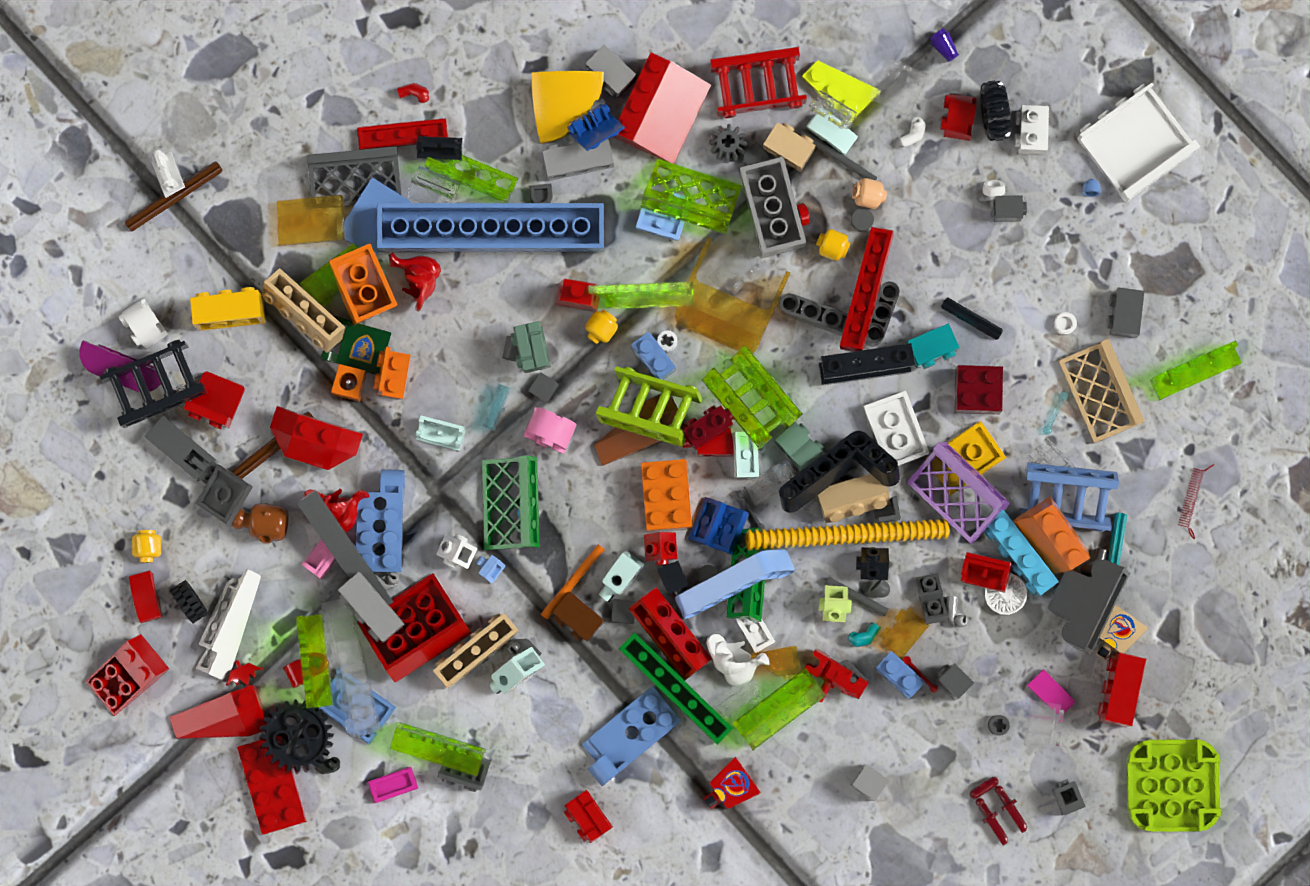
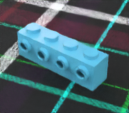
M1002 510L984 530V533L991 541L994 540L999 546L997 550L1002 557L1010 560L1013 564L1011 568L1018 577H1023L1028 591L1032 595L1036 594L1039 597L1059 581L1007 513Z

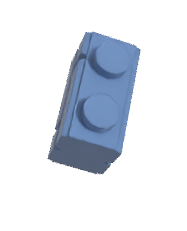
M647 332L631 344V349L649 373H652L653 377L664 380L676 371V366L650 332Z
M892 651L874 668L907 699H910L925 683Z

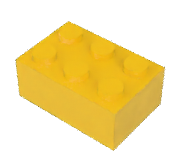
M254 287L242 288L241 292L232 293V290L218 291L217 295H209L208 292L197 293L196 297L190 298L192 323L198 331L266 324L264 298Z

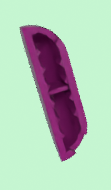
M85 340L82 341L79 350L83 366L90 373L97 376L105 374L104 371L110 367L117 366V368H120L138 360L100 344L96 346ZM149 364L140 368L149 392L157 389L161 383L154 366ZM132 372L119 377L122 386L139 392Z

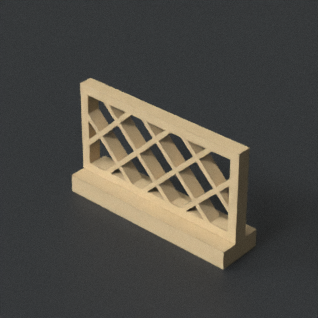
M1109 338L1059 360L1094 444L1145 423ZM1097 349L1102 357L1098 366L1086 362L1089 353ZM1085 355L1084 360L1078 358ZM1071 360L1081 362L1082 365L1078 375L1068 372L1065 363ZM1103 361L1107 369L1101 367ZM1085 364L1097 369L1092 381L1080 376ZM1099 370L1110 375L1111 379L1107 387L1095 382ZM1070 375L1076 377L1074 384ZM1078 379L1091 383L1086 396L1076 391L1075 387ZM1112 382L1116 390L1110 388ZM1093 385L1106 389L1102 401L1089 397ZM1108 391L1118 394L1120 399L1117 407L1104 403ZM1080 397L1085 398L1083 404L1080 400ZM1087 400L1100 404L1096 416L1086 413L1084 407ZM1121 403L1123 405L1124 410L1119 409ZM1102 406L1115 410L1111 422L1098 418ZM1117 411L1126 414L1130 423L1122 427L1113 424ZM1088 417L1094 419L1092 425H1091V423H1090ZM1096 420L1109 425L1106 434L1096 437L1093 430ZM1111 426L1117 428V429H1115V430H1113V431H1110Z

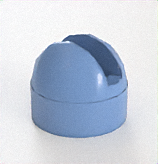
M1095 179L1085 181L1082 194L1086 197L1099 196L1101 193L1099 182Z

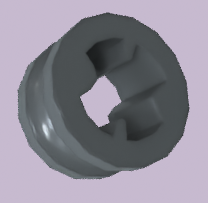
M995 715L989 719L988 728L994 735H1004L1009 731L1010 723L1005 716ZM997 719H1001V723L1005 724L1004 729H1000L1001 732H997V728L993 726L994 721L998 722Z

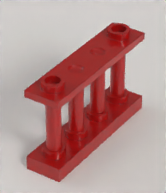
M799 47L710 59L711 73L719 75L723 107H717V116H723L726 119L736 117L738 113L789 106V109L801 108L802 104H806V95H798L794 64L800 58ZM782 63L786 69L790 97L776 99L772 67H774L773 64ZM760 66L764 73L768 100L754 102L750 70H752L751 67ZM738 69L741 72L745 103L732 105L728 73H730V70Z

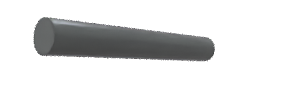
M828 577L825 585L847 587L831 577ZM848 587L849 598L884 617L889 610L887 607Z

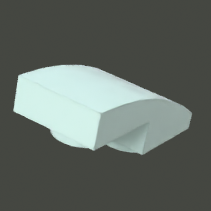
M821 109L816 112L806 126L819 139L827 141L841 154H846L858 138L851 130Z

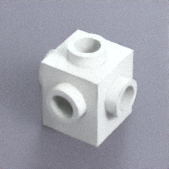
M445 534L436 555L443 558V563L452 568L459 565L468 569L477 548L468 544V539L455 534L452 537Z

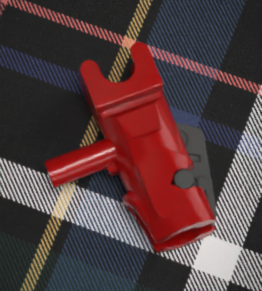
M816 648L813 655L819 660V665L807 663L804 667L805 671L825 680L814 698L822 703L830 688L836 687L841 690L842 694L859 699L869 680L849 660L839 663L830 658L828 654Z

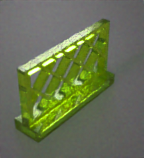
M657 159L643 194L641 208L726 234L742 185ZM659 167L668 170L670 175L662 177L658 172ZM685 175L690 177L692 181L683 184L679 177ZM674 179L678 186L669 189L666 182ZM701 183H711L713 188L705 191ZM661 184L665 191L660 192L651 188ZM696 186L700 193L691 196L687 188ZM730 189L735 191V194L726 197L722 190ZM682 191L686 198L675 197L673 194ZM717 192L721 200L712 202L708 195ZM704 198L707 205L698 204L694 200ZM725 204L729 212L717 210L716 207Z
M692 282L593 285L588 287V293L606 299L605 307L608 309L693 306Z

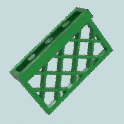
M525 455L513 458L482 460L484 550L540 548L537 457ZM519 462V472L513 476L508 471V468L512 463ZM496 464L501 469L495 478L489 474V465ZM504 473L511 479L505 489L498 483ZM514 484L519 487V495L516 499L508 493ZM494 485L501 491V494L495 501L490 497V490ZM504 496L512 502L506 511L498 505ZM515 506L520 510V517L516 522L509 516ZM495 508L502 514L496 523L491 520V512ZM505 519L513 525L506 534L499 528ZM516 529L521 534V543H514L509 538ZM497 531L503 538L497 545H491V536Z

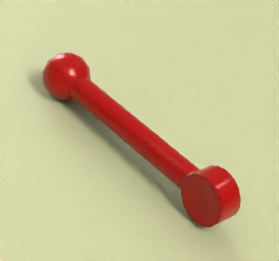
M909 656L903 657L902 661L925 681L932 693H936L939 689L938 686L928 680L911 662Z

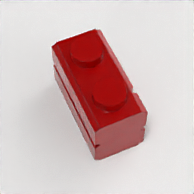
M585 790L564 805L567 809L564 811V814L570 823L574 821L580 828L577 830V833L584 842L588 840L592 843L613 828L588 790Z

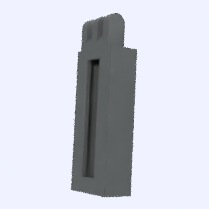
M162 415L145 435L146 439L195 480H201L207 484L208 478L218 465L215 463L216 459L165 416ZM191 451L203 460L201 462L196 457L191 460L198 466L197 468L185 459L190 455Z

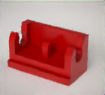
M966 552L961 571V582L1005 593L1011 573V563Z

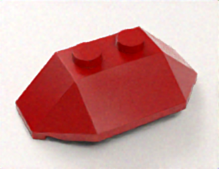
M276 406L270 429L285 457L325 470H330L356 456L363 436L361 432L280 406Z

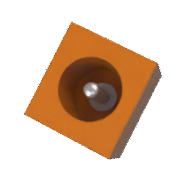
M339 364L331 393L334 396L360 402L367 377L366 371Z

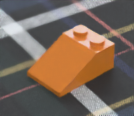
M371 243L329 260L331 270L353 326L398 306Z

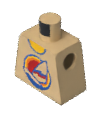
M1115 605L1099 638L1101 644L1095 651V654L1106 660L1112 651L1124 653L1148 627Z

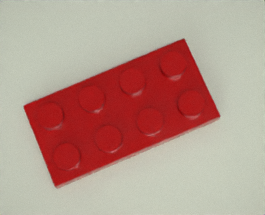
M283 737L275 738L278 745H285ZM258 740L238 746L237 749L262 835L307 822L292 769L289 773H286V766L278 770L279 763L277 761L274 764H270L272 756L264 757L268 750L260 749V746L265 741Z

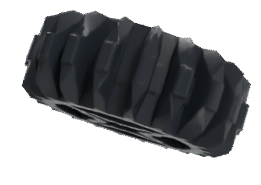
M993 80L982 83L980 88V107L985 134L990 141L1008 139L1011 134V114L1006 87L1002 81Z

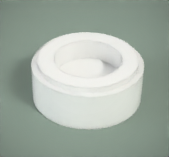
M999 180L985 181L982 192L987 196H1002L1005 194V184Z
M1062 312L1054 319L1053 326L1060 335H1069L1075 330L1077 321L1073 314Z

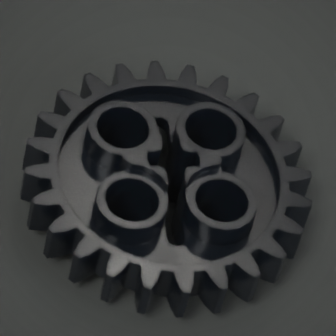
M297 699L293 701L292 706H290L288 701L284 702V708L277 704L275 707L276 712L270 710L268 712L270 718L265 717L263 719L266 725L261 726L259 729L265 733L259 736V740L265 741L260 746V749L268 750L264 757L272 756L270 764H274L277 761L279 763L278 770L286 766V773H289L292 768H294L296 774L300 772L301 768L307 773L309 765L315 770L318 767L317 762L322 764L325 761L323 756L330 754L326 748L333 746V743L328 741L334 737V734L328 733L333 726L325 725L329 717L321 718L320 715L323 710L320 709L315 712L314 703L310 708L306 707V700L303 701L301 706L298 705ZM293 717L296 719L297 725L290 726L286 722V718ZM305 719L307 723L301 731L299 739L294 744L290 754H286L294 734ZM306 729H315L317 732V736H309L306 732ZM283 737L286 740V745H278L275 738ZM301 747L305 749L307 755L305 757L297 755L296 748Z

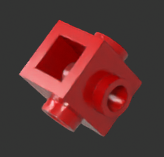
M676 532L644 534L646 562H655V566L668 565L670 560L678 559Z

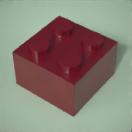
M958 365L955 368L954 413L1000 415L1003 407V366Z

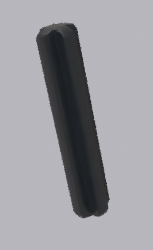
M949 297L945 298L941 305V308L995 340H998L1003 332V329Z

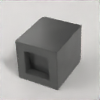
M897 496L890 498V505L882 509H874L877 524L899 521L901 519Z

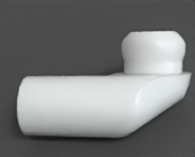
M915 117L911 122L910 133L899 138L903 148L922 140L926 128L922 118Z

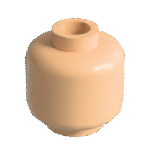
M862 178L853 186L852 199H855L857 206L877 209L886 200L887 192L880 181Z

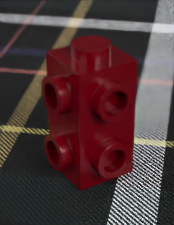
M713 405L703 412L705 416L699 420L695 417L684 424L686 428L683 429V434L695 451L733 427L732 420L735 418L728 408L724 409L722 405L716 408Z

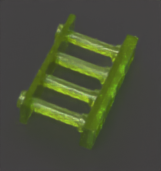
M745 345L730 359L733 363L721 373L714 367L705 375L702 381L723 407L730 410L735 418L734 420L748 435L750 440L758 449H761L772 438L769 432L781 423L788 429L803 414ZM739 371L747 382L734 391L725 380ZM754 389L762 399L748 408L740 397ZM768 406L776 417L762 425L755 415Z

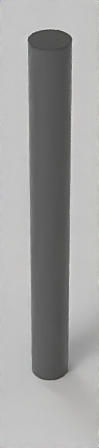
M802 129L799 133L800 136L804 134L811 138L816 148L860 177L872 180L878 178L805 129Z

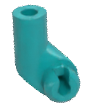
M871 622L865 632H851L848 636V641L855 647L870 645L881 627Z

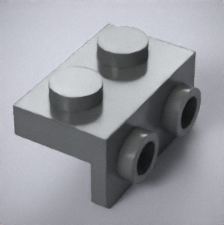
M447 747L437 777L441 778L442 782L455 785L457 783L463 785V788L468 791H481L491 760Z

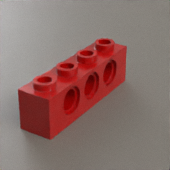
M657 587L629 608V611L684 681L712 660Z

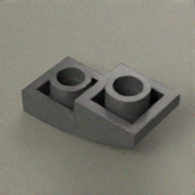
M933 574L917 577V589L925 624L948 621L939 575Z

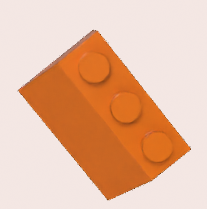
M1051 496L1012 520L1053 574L1070 571L1090 559L1088 549Z

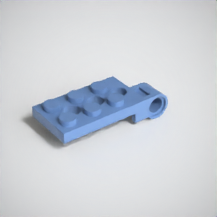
M381 469L380 492H368L370 497L364 498L358 503L356 548L373 572H402L405 470ZM377 497H383L386 500L387 505L385 509L378 510L375 508L374 500ZM376 520H383L385 522L386 529L384 532L379 533L374 530L373 524ZM380 542L384 544L385 553L383 555H377L373 552V545Z

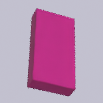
M1044 669L1027 685L1058 718L1076 702Z
M412 767L368 781L374 803L419 789Z

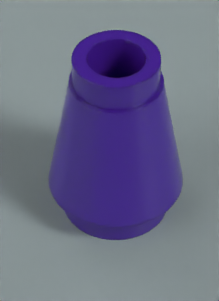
M942 28L929 37L932 42L930 44L948 62L959 55L949 31L946 32Z

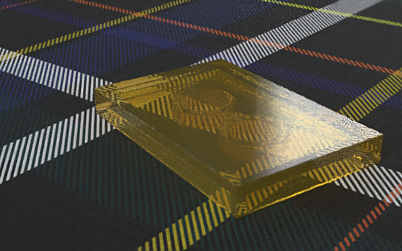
M342 195L277 201L279 246L345 240Z

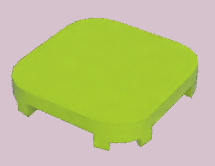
M1151 739L1134 745L1128 753L1126 762L1127 809L1133 824L1141 830L1150 832H1200L1208 830L1215 825L1221 816L1222 808H1220L1219 762L1221 761L1219 753L1216 752L1214 747L1206 741L1198 739Z

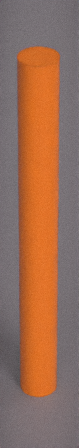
M598 544L542 611L541 615L548 620L553 614L552 611L567 593L571 592L605 550Z

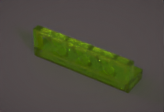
M462 155V160H450L446 164L428 157L424 164L428 171L505 203L509 202L518 182L517 177ZM461 161L467 162L471 171L465 173L456 169L454 164ZM486 170L489 172L491 179L488 181L477 178L475 173ZM505 178L512 182L509 189L506 190L497 186L495 181Z
M1237 341L1230 342L1153 377L1150 382L1159 401L1242 364L1236 351L1238 347Z
M323 615L296 616L307 708L333 706Z
M399 722L395 728L390 745L391 750L474 776L478 775L487 750Z

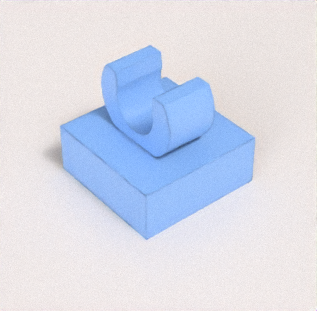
M493 555L488 560L480 556L476 561V564L482 568L479 574L492 584L506 566Z

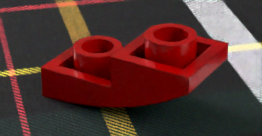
M149 570L129 576L131 593L139 622L144 623L161 618L160 597L156 594L153 573Z

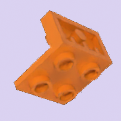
M386 346L384 351H380L378 355L377 367L381 368L380 374L376 373L373 389H377L376 395L403 400L411 355L390 351L391 347Z

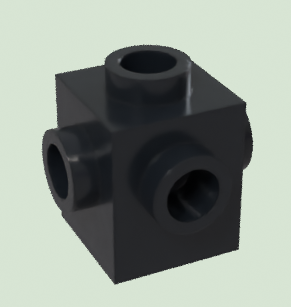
M861 547V556H856V570H860V579L888 580L889 548Z

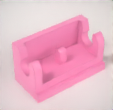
M321 539L302 565L322 580L334 565L336 559Z

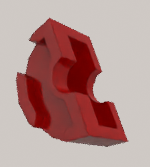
M951 93L945 95L944 108L948 110L947 117L942 116L940 130H944L943 137L970 141L977 97Z

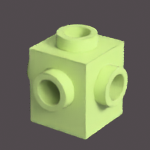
M825 585L824 598H819L818 611H823L822 621L845 622L846 613H851L852 600H848V587Z

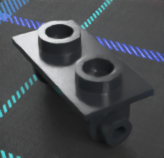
M418 136V141L416 142L417 159L462 160L463 138Z

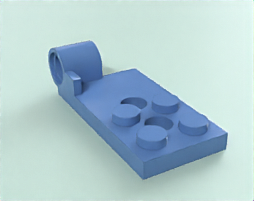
M653 686L582 744L596 761L588 770L601 786H604L681 722ZM648 711L656 715V721L651 725L643 722V715ZM635 726L638 729L639 733L635 739H628L626 737L625 730L627 727Z

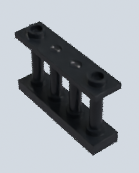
M180 339L172 341L163 350L120 368H117V366L110 367L104 371L105 374L100 376L104 383L111 381L123 410L121 412L122 416L117 417L122 428H127L208 393L202 382L194 381L182 350L189 348L185 341L181 342ZM173 354L186 383L185 389L179 392L173 390L161 359ZM153 363L165 392L164 398L158 401L152 399L140 368ZM132 372L144 401L143 407L136 410L131 408L119 379L120 376Z
M912 343L821 356L822 362L818 363L822 386L911 373V367L915 366Z

